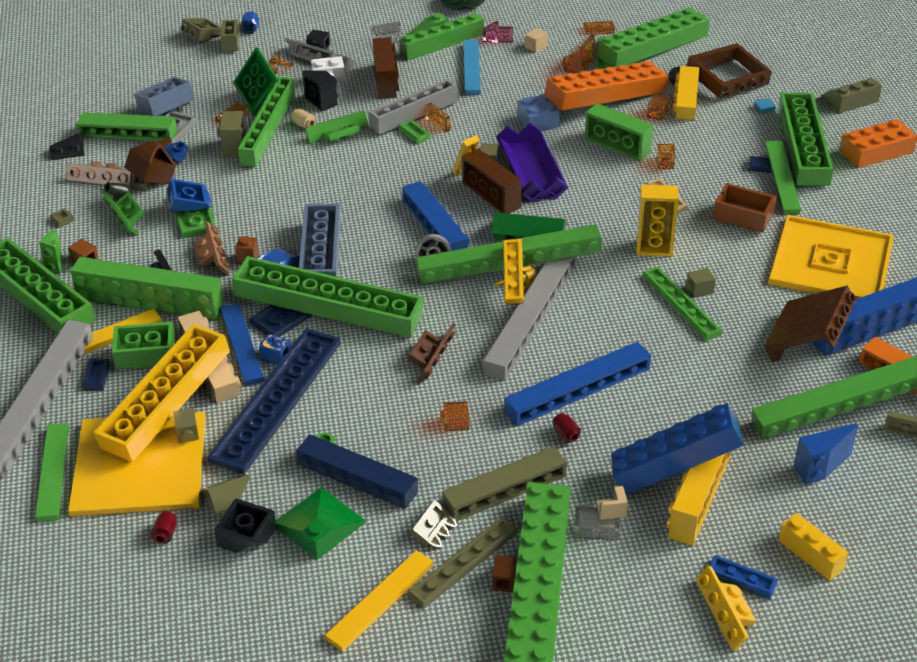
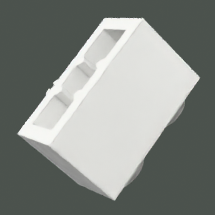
M342 56L311 60L312 71H327L337 81H345Z

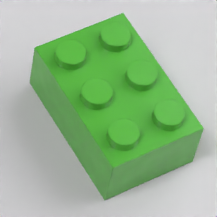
M173 322L114 326L112 356L115 369L154 367L176 343Z

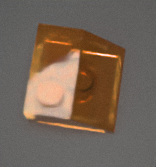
M594 34L579 42L563 58L564 72L581 73L591 65L594 58Z

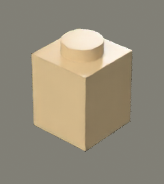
M535 28L525 34V48L535 53L548 46L549 33Z

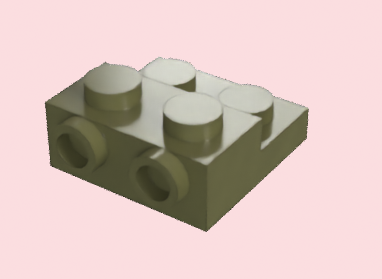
M207 18L182 19V33L195 38L198 42L211 40V36L221 34L222 27Z

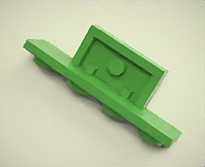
M361 110L306 127L305 131L309 143L324 139L336 142L341 140L340 137L355 136V133L360 131L359 128L368 126V120L365 110Z
M102 189L101 193L104 195L102 199L116 215V218L123 224L122 226L128 233L132 231L135 235H138L139 233L133 224L145 214L138 202L129 192L115 202Z

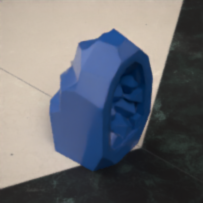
M253 11L246 12L242 17L241 26L244 33L253 34L259 27L260 18Z

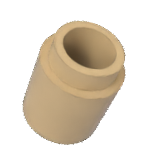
M296 109L292 113L291 119L296 125L304 129L315 125V116L303 109Z

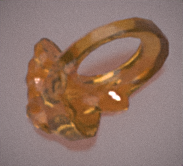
M275 54L269 60V65L275 74L278 72L277 67H274L275 64L289 67L294 66V63L281 60L278 54Z

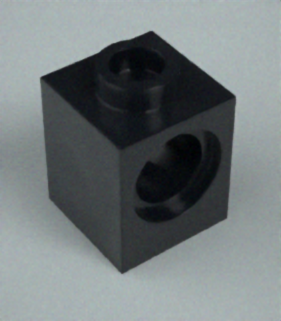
M312 29L306 37V43L327 50L330 46V34L326 31Z

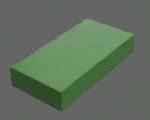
M413 120L398 125V130L417 145L431 139V134Z

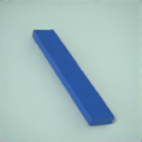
M239 303L221 307V313L245 386L264 382V376Z

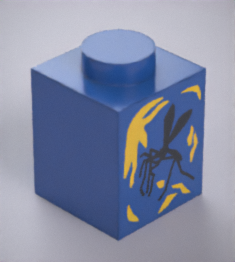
M268 334L259 345L261 360L276 365L280 363L290 350L289 339Z

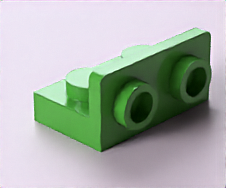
M51 229L39 241L44 266L51 272L60 274L62 272L60 262L63 259V254L61 252L58 231Z

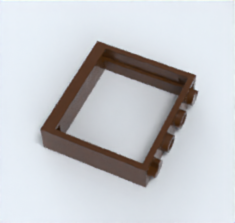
M738 43L688 56L686 65L688 67H699L698 81L719 99L769 85L772 74L768 67ZM736 60L752 74L723 82L708 67Z

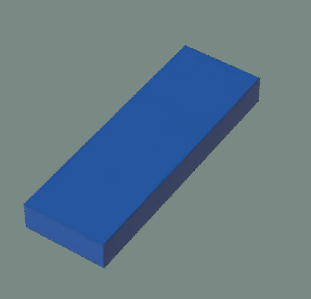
M714 555L709 564L720 581L737 585L740 589L769 600L778 584V578Z

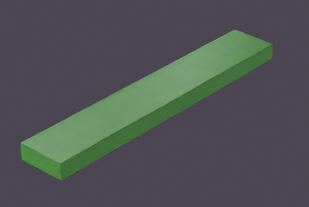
M766 141L765 148L782 213L800 214L801 207L783 141Z
M658 266L642 273V277L706 342L722 336V330Z
M68 423L47 424L35 515L37 522L59 520L69 436Z

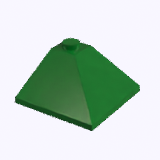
M255 47L233 81V84L251 114L255 115L277 83L278 78L260 49Z
M322 487L276 520V526L280 531L317 560L366 523L365 519Z

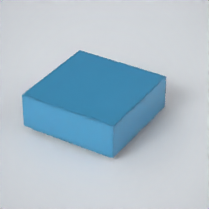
M769 98L754 101V106L760 114L774 112L776 106Z

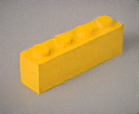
M680 66V72H676L673 112H676L675 119L695 120L699 67Z

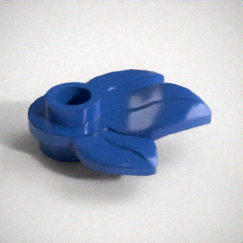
M178 141L173 145L166 146L165 151L173 161L180 162L186 158L188 146L185 142Z

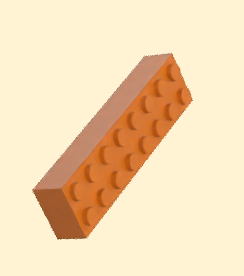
M651 61L607 67L605 69H594L587 72L582 71L575 74L569 73L562 76L556 75L547 78L544 95L563 111L591 106L596 103L602 104L664 93L668 75Z

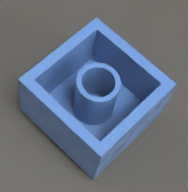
M544 94L518 100L517 117L524 127L529 123H532L541 131L559 127L560 110Z

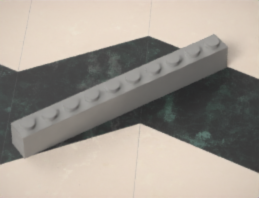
M576 256L547 261L542 264L539 274L535 275L532 285H529L527 288L524 303H519L518 307L514 308L511 318L506 320L503 331H499L496 342L491 344L489 353L484 355L481 363L483 375L506 381L575 268Z
M67 320L1 421L0 479H4L7 472L11 470L14 461L20 456L24 445L30 440L36 426H39L43 415L49 410L53 399L58 396L60 388L66 383L70 372L75 369L77 361L83 356L85 347L88 343H91L93 333L89 323Z

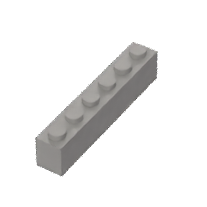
M445 79L369 111L370 128L380 135L398 128L399 124L406 121L418 119L457 102V85L449 79Z

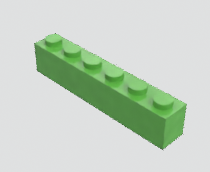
M472 13L468 16L399 38L400 55L409 61L462 43L463 40L484 35V19L477 13Z
M83 112L76 122L78 133H82V137L163 141L168 136L173 140L178 131L175 117Z

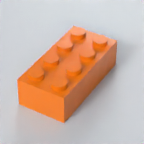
M894 119L842 134L839 151L857 168H862L914 153L917 135L899 119Z

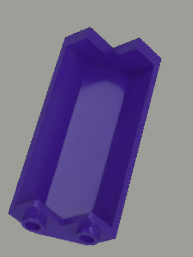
M529 123L519 133L506 126L496 136L512 174L521 179V195L533 203L540 202V199L549 198L554 200L569 188L542 131L535 125Z

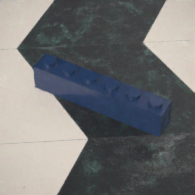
M311 434L296 450L298 465L303 468H308L322 476H327L339 483L349 485L358 491H363L375 498L390 502L394 506L406 509L419 492L417 477Z

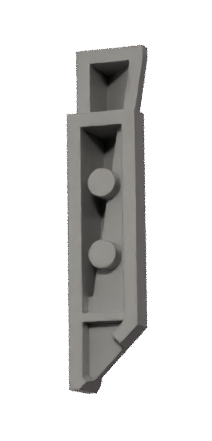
M289 38L285 39L290 47L291 55L296 58L311 62L313 59L342 56L344 72L356 64V61L351 58L336 54L333 51Z

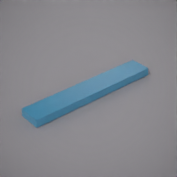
M463 40L465 95H480L479 40Z

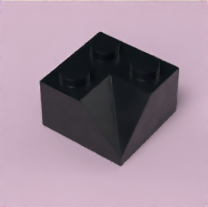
M302 71L304 98L322 112L338 105L337 80L327 71Z
M235 498L214 529L217 547L238 553L253 545L267 543L277 528L275 512L272 509Z

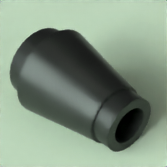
M107 182L104 186V191L117 199L123 197L127 192L131 193L130 188L126 184Z

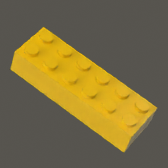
M731 451L692 467L689 471H684L681 481L683 485L677 487L675 493L676 500L675 502L671 501L668 509V514H671L666 524V528L669 529L668 538L694 546L730 459Z

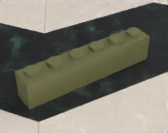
M554 446L543 449L538 453L523 457L518 461L506 464L503 467L443 490L442 505L453 515L457 522L525 494L528 482L549 484L566 477L567 462Z

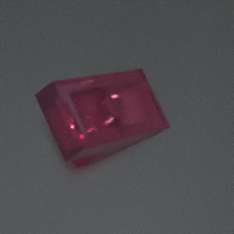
M495 21L483 28V42L513 43V27L498 26V21Z

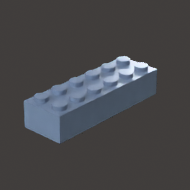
M340 203L304 204L299 268L338 277L341 228Z

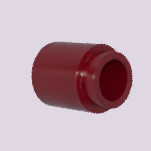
M560 413L554 417L552 421L553 428L566 443L574 442L579 438L581 429L569 415Z
M163 511L156 517L150 533L151 538L155 542L166 544L172 540L177 526L176 515L169 511Z

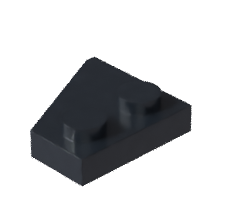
M77 133L50 145L51 161L84 156L82 133Z

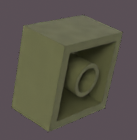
M223 111L222 118H219L217 135L221 137L219 149L223 152V158L239 157L238 148L246 135L243 111Z

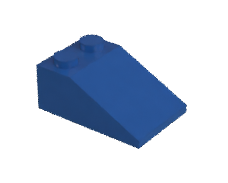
M857 423L799 438L793 467L804 484L824 480L851 456L858 429Z

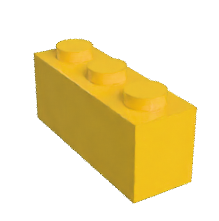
M796 513L782 523L778 541L826 579L832 580L845 569L849 552L801 515Z

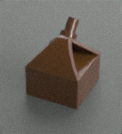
M168 136L163 141L149 142L131 148L124 168L143 182L169 184L176 168V164L165 151L166 146L172 142L171 138Z

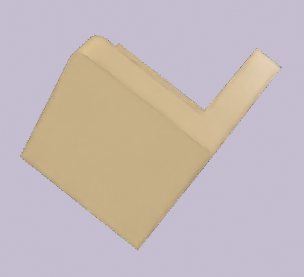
M623 486L614 487L613 499L597 500L596 506L600 520L626 517L628 502Z

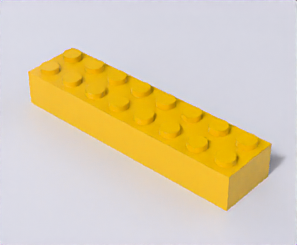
M193 324L93 432L100 449L133 462L174 416L173 411H178L230 352L225 335Z

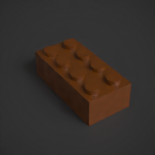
M391 37L373 38V58L378 99L397 98L396 91H399V72L395 43L391 42Z
M479 148L462 155V183L500 213L510 214L521 208L522 182L520 178Z

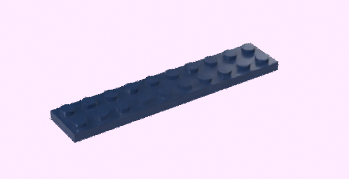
M306 328L207 456L208 463L245 474L340 346V338Z

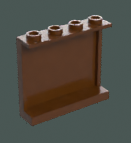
M846 285L787 301L764 345V349L772 362L779 361L786 348L826 339L830 347L834 348L856 302L854 293Z

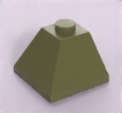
M242 474L201 489L214 514L219 513L220 516H223L234 499L241 498L250 479L249 474Z

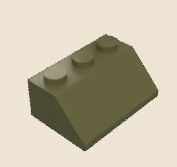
M868 78L832 89L822 94L820 98L840 114L879 102L882 85L875 79Z

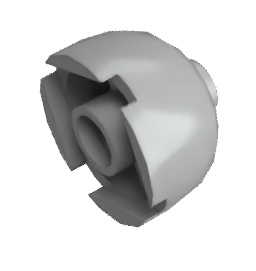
M439 234L425 235L416 246V259L421 256L451 251L449 242Z

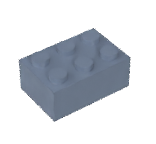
M175 76L134 93L138 110L150 116H162V113L174 111L176 107L188 105L190 101L195 100L190 82Z

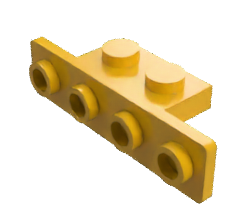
M706 566L696 578V582L730 649L737 651L748 639V634L743 626L751 627L756 620L738 586L720 583L712 566Z

